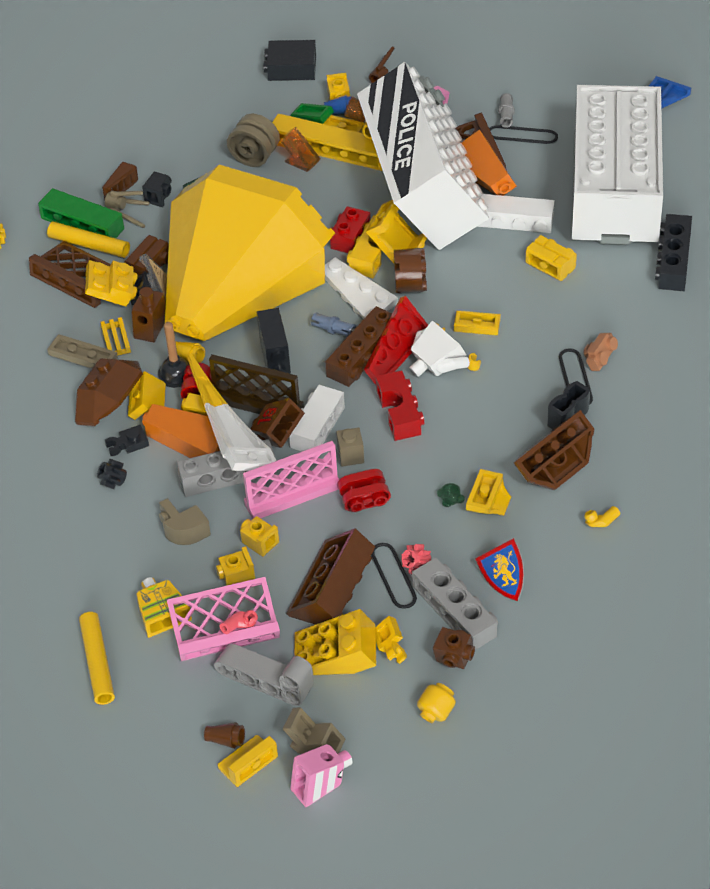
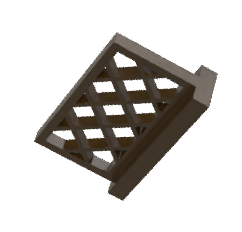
M211 354L209 363L212 384L230 407L260 414L267 404L289 397L300 409L304 408V401H300L297 375ZM217 364L223 365L227 370L223 371ZM239 370L245 371L248 376L245 377ZM232 373L238 379V381L235 382L229 376V374ZM259 375L266 376L270 381L266 382ZM254 379L260 386L256 387L250 380ZM281 380L291 382V386L287 387ZM275 384L281 391L278 393L272 385Z

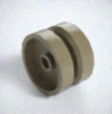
M254 113L246 114L230 133L227 139V147L237 161L250 167H260L266 163L271 153L277 147L280 141L279 132L276 126L264 116Z

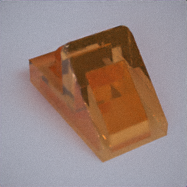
M297 127L291 129L280 140L290 153L285 162L308 172L321 160Z

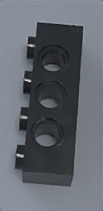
M666 214V221L661 222L660 235H664V237H659L658 250H662V252H658L656 264L661 265V267H656L655 280H659L658 289L685 292L692 216Z

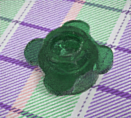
M454 483L445 484L437 491V496L441 497L444 507H451V505L463 503L465 500L464 495L460 493V487Z

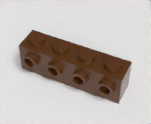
M375 306L325 361L326 377L347 387H350L355 380H358L392 313Z

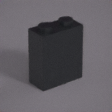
M274 40L268 42V49L264 50L265 61L263 62L264 73H267L268 81L315 80L317 56L315 40Z
M279 308L257 311L259 338L266 368L291 374L289 348Z

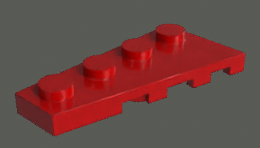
M406 296L400 297L364 368V371L375 385L376 376L393 373L412 353L411 347L413 346L416 333L426 329L428 326Z

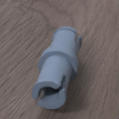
M315 312L311 320L316 321H311L312 326L325 329L330 334L338 333L348 337L353 331L352 328H356L355 324L341 321L336 316L328 317Z

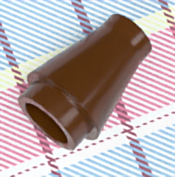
M237 722L206 726L204 739L207 742H214L235 749L244 743L245 728Z

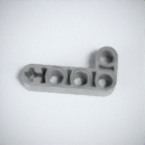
M230 643L214 663L215 669L221 675L294 706L302 704L314 685L311 664L299 656L292 657L288 665H284Z

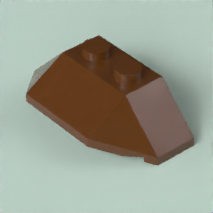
M100 358L77 389L76 424L96 426L100 423V419L107 417L121 406L143 375L139 362Z
M580 410L532 445L513 463L527 482L556 490L589 463L592 436H594L595 429Z

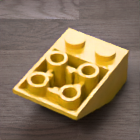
M361 609L299 630L295 632L294 656L307 660L312 666L313 675L355 674L375 667V623Z

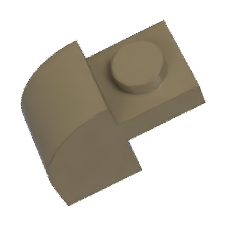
M168 498L159 502L161 510L159 518L164 526L165 537L170 542L178 545H191L211 535L209 520L197 505L179 513Z
M301 707L292 709L283 727V730L292 739L290 747L299 754L326 744L330 745L338 754L346 740L332 723L315 724Z

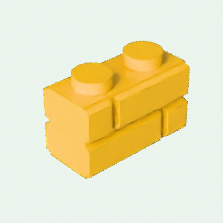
M542 235L535 239L526 249L527 264L560 281H563L576 267L577 254L571 248H565L557 244L555 240L548 239Z

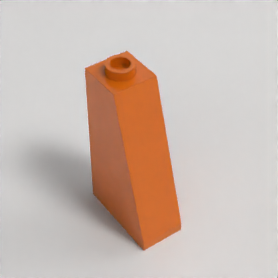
M480 130L461 142L467 151L465 156L472 164L470 170L476 175L478 180L476 182L494 195L502 196L517 187Z
M152 404L149 411L145 412L142 424L145 426L146 436L189 458L220 451L208 416Z

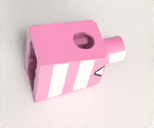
M326 744L294 757L291 791L305 807L310 806L339 787L342 781L343 769L352 765L351 755L346 750L337 754L330 745Z

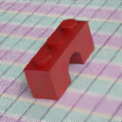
M403 371L376 376V391L382 408L396 406L388 409V425L394 441L420 436L421 425L425 424L422 411L418 412L417 410L418 401L416 395L411 394L412 386L410 380L405 379Z

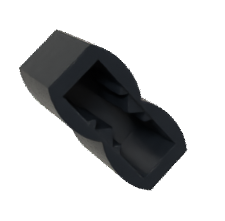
M575 381L564 389L563 394L552 399L548 405L547 426L554 429L580 410L586 415L589 410L590 388Z

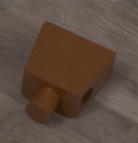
M144 287L140 289V295L132 308L134 339L154 343L165 324L166 298L162 292L153 291L150 287Z

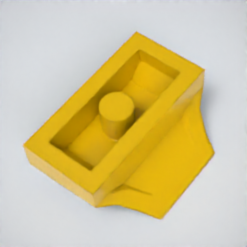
M480 469L467 500L466 510L504 516L511 495L504 486L503 474Z

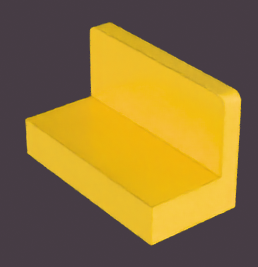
M144 371L142 377L129 393L128 417L136 420L143 413L148 412L152 404L164 406L165 382Z
M256 735L218 763V769L236 787H239L278 757L276 742L270 736L263 740L259 735Z

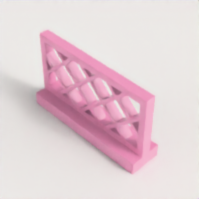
M333 441L243 473L246 493L244 503L252 519L256 516L264 518L338 490L337 483L339 478L337 476L336 449ZM328 452L323 459L318 458L322 453ZM306 460L301 467L296 466L300 461ZM313 463L318 464L313 471L308 470ZM284 468L279 475L274 474L277 470ZM291 471L296 472L291 479L286 478ZM261 476L257 483L251 482V479ZM269 479L274 480L269 487L264 486Z
M265 577L167 600L181 661L222 652L230 643L243 647L280 638V629ZM262 585L263 595L259 601L247 595L251 587ZM228 592H234L241 596L234 607L222 600ZM209 597L216 601L210 612L198 607L203 598ZM244 598L256 605L253 611L257 612L260 607L269 612L270 621H256V624L251 628H236L229 634H224L221 630L218 633L210 634L203 630L210 619L219 624L224 622L213 615L219 604L231 610L227 617L228 619L234 613L240 611L238 607ZM264 599L266 600L267 606L262 603ZM184 603L190 606L191 609L184 619L175 613L173 605ZM195 610L207 616L200 628L188 621ZM177 620H179L180 622H182L179 627H178ZM185 624L197 631L193 639L182 641L180 632Z

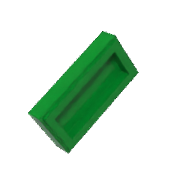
M301 103L290 116L323 124L334 111L332 106Z

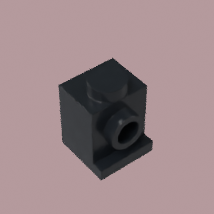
M155 171L142 186L144 201H148L152 205L164 207V199L170 195L172 189L170 185L172 180L169 175Z

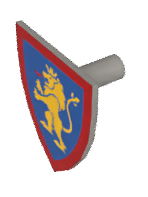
M515 538L475 559L484 578L497 592L507 598L519 601L524 586L525 571L521 551Z

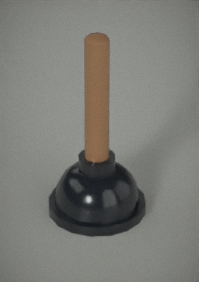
M166 322L164 330L169 356L160 366L158 377L161 381L165 382L167 387L178 388L182 387L184 372L189 363L177 354L173 324Z

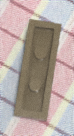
M60 334L57 335L47 349L50 356L92 369L100 358L118 359L117 352Z

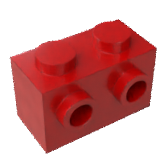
M347 206L343 213L339 214L335 226L331 227L335 232L330 239L331 249L344 253L353 250L358 236L361 237L365 224L371 220L370 212Z

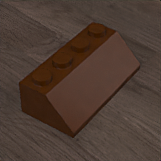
M356 528L326 539L286 614L289 617L314 625L343 615L342 611L353 597L352 592L355 586L362 579V572L365 566L372 559L371 555L375 546Z

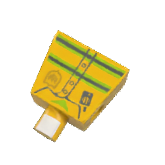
M152 577L144 579L141 583L143 589L138 591L136 595L147 637L150 638L173 628L167 600L181 597L182 595L169 580L156 583ZM184 603L173 605L175 613L185 619L190 611V606ZM177 620L178 626L182 623L179 620Z

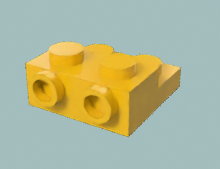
M89 260L86 266L85 294L127 307L130 299H134L137 293V287L134 286L137 280V273L133 272V266L113 260L111 265L107 266L103 263Z

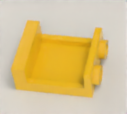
M392 199L381 205L366 233L394 264V250L424 248L427 237L423 233L417 235L399 215V208Z

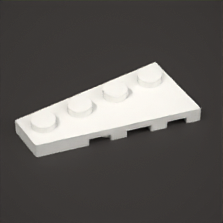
M336 257L325 264V280L335 291L341 294V298L346 303L348 302L353 307V311L357 316L360 315L364 319L375 306L389 311L397 305L398 297Z

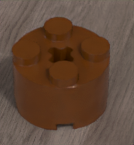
M409 248L394 250L396 293L427 291L425 249Z

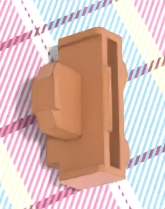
M600 333L594 342L587 344L585 347L584 356L587 358L586 362L591 371H600L603 365L607 364L613 350L617 349L618 341L616 337H613L612 333Z

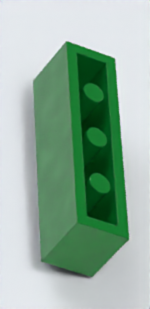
M54 188L38 203L41 219L49 222L53 221L117 238L125 229L122 213Z

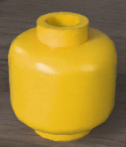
M441 683L428 685L417 701V707L421 711L420 716L430 723H433L435 720L439 722L445 721L456 704V700L453 697L454 692Z

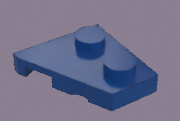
M658 76L649 85L661 87V109L691 95V87Z

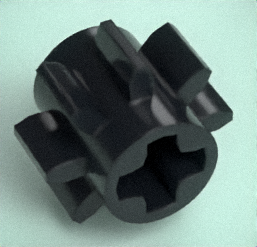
M109 459L108 463L102 462L97 471V477L101 479L100 485L115 489L116 485L121 486L127 476V471L123 469L124 463Z

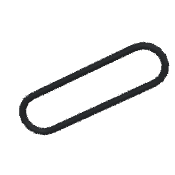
M494 125L489 128L490 131L495 128L548 132L555 135V138L551 141L493 136L497 140L551 144L558 139V134L549 129L514 126L505 128L502 125Z
M571 348L561 351L559 361L566 386L569 385L562 355L566 352H574L578 356L586 386L590 388L581 354ZM590 388V401H589V405H590V404L592 403V401H593V395H592V392H591V388Z
M388 543L376 544L371 556L395 606L403 609L412 607L416 603L417 596L395 549ZM385 546L392 551L412 593L413 601L410 604L401 605L396 601L374 552L378 547Z

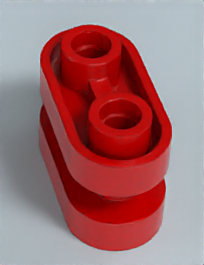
M369 469L342 477L337 483L339 493L343 496L344 507L350 512H359L363 509L383 506L391 498L389 488L385 484V477L380 469Z

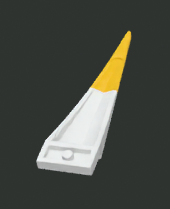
M190 353L187 358L222 457L228 460L231 469L235 471H250L275 462L276 459L270 447L253 433L231 409Z

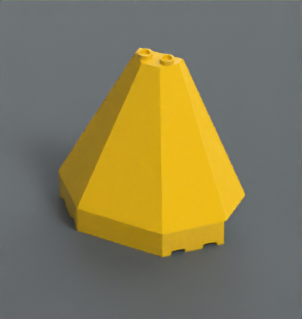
M219 164L213 170L186 186L171 202L165 323L171 322L175 332L206 341L256 317L257 311L273 309L324 284V246L335 232L322 223V217L311 204L308 206L300 197L302 193L297 187Z

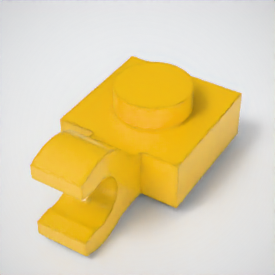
M388 616L375 627L376 644L379 651L385 652L389 660L396 657L397 662L400 664L407 658L405 650L398 644L403 637L396 618Z

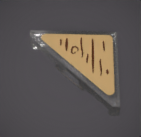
M145 253L140 256L139 261L149 272L146 276L152 290L162 292L166 298L167 273Z

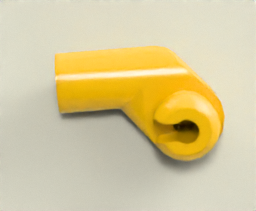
M615 506L609 508L603 515H597L595 510H588L584 514L585 523L590 527H607L620 516V511Z

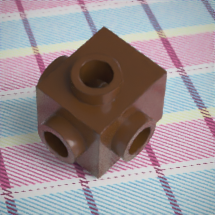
M442 627L434 643L433 651L437 662L443 663L450 668L458 667L465 669L468 660L471 661L474 657L475 646H473L471 635L465 631Z

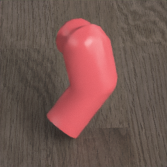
M253 610L236 612L220 624V630L224 634H229L236 628H251L256 624L258 615Z

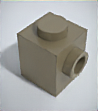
M360 428L336 431L341 467L364 463V446Z

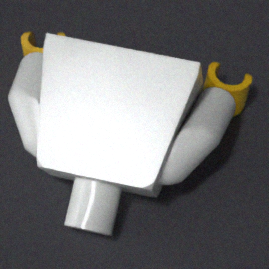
M432 321L426 329L416 333L411 351L418 360L409 368L417 377L427 369L435 376L462 368H468L471 371L479 370L481 360L476 361L477 355L475 353H471L468 358L465 357L466 353L463 348L445 332V327L440 328L438 323Z

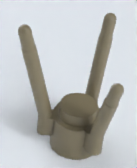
M111 191L105 197V207L118 212L125 208L126 203L149 205L150 203L148 201L126 199L123 197L142 195L143 191ZM122 213L124 219L145 228V224Z

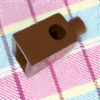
M290 398L269 403L263 408L259 416L253 420L250 430L262 441L269 439L271 446L282 448L305 412Z

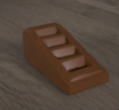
M122 162L102 187L104 201L109 192L126 191L138 181L137 167L135 165Z

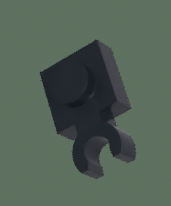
M141 425L120 431V437L118 438L109 437L105 439L110 456H116L124 449L128 454L149 446L148 439Z

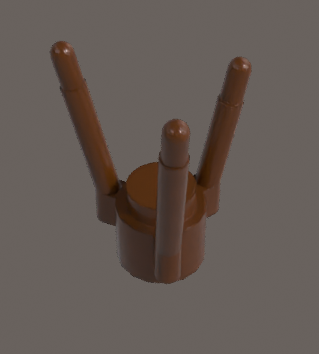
M393 46L384 55L378 66L370 73L369 80L371 83L389 73L384 64L395 48Z

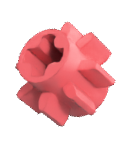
M424 544L407 545V550L401 554L402 567L409 568V574H412V571L431 561V551L424 550Z

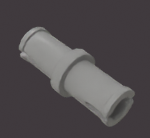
M508 93L501 95V105L499 106L500 124L505 128L512 126L515 112L513 97Z

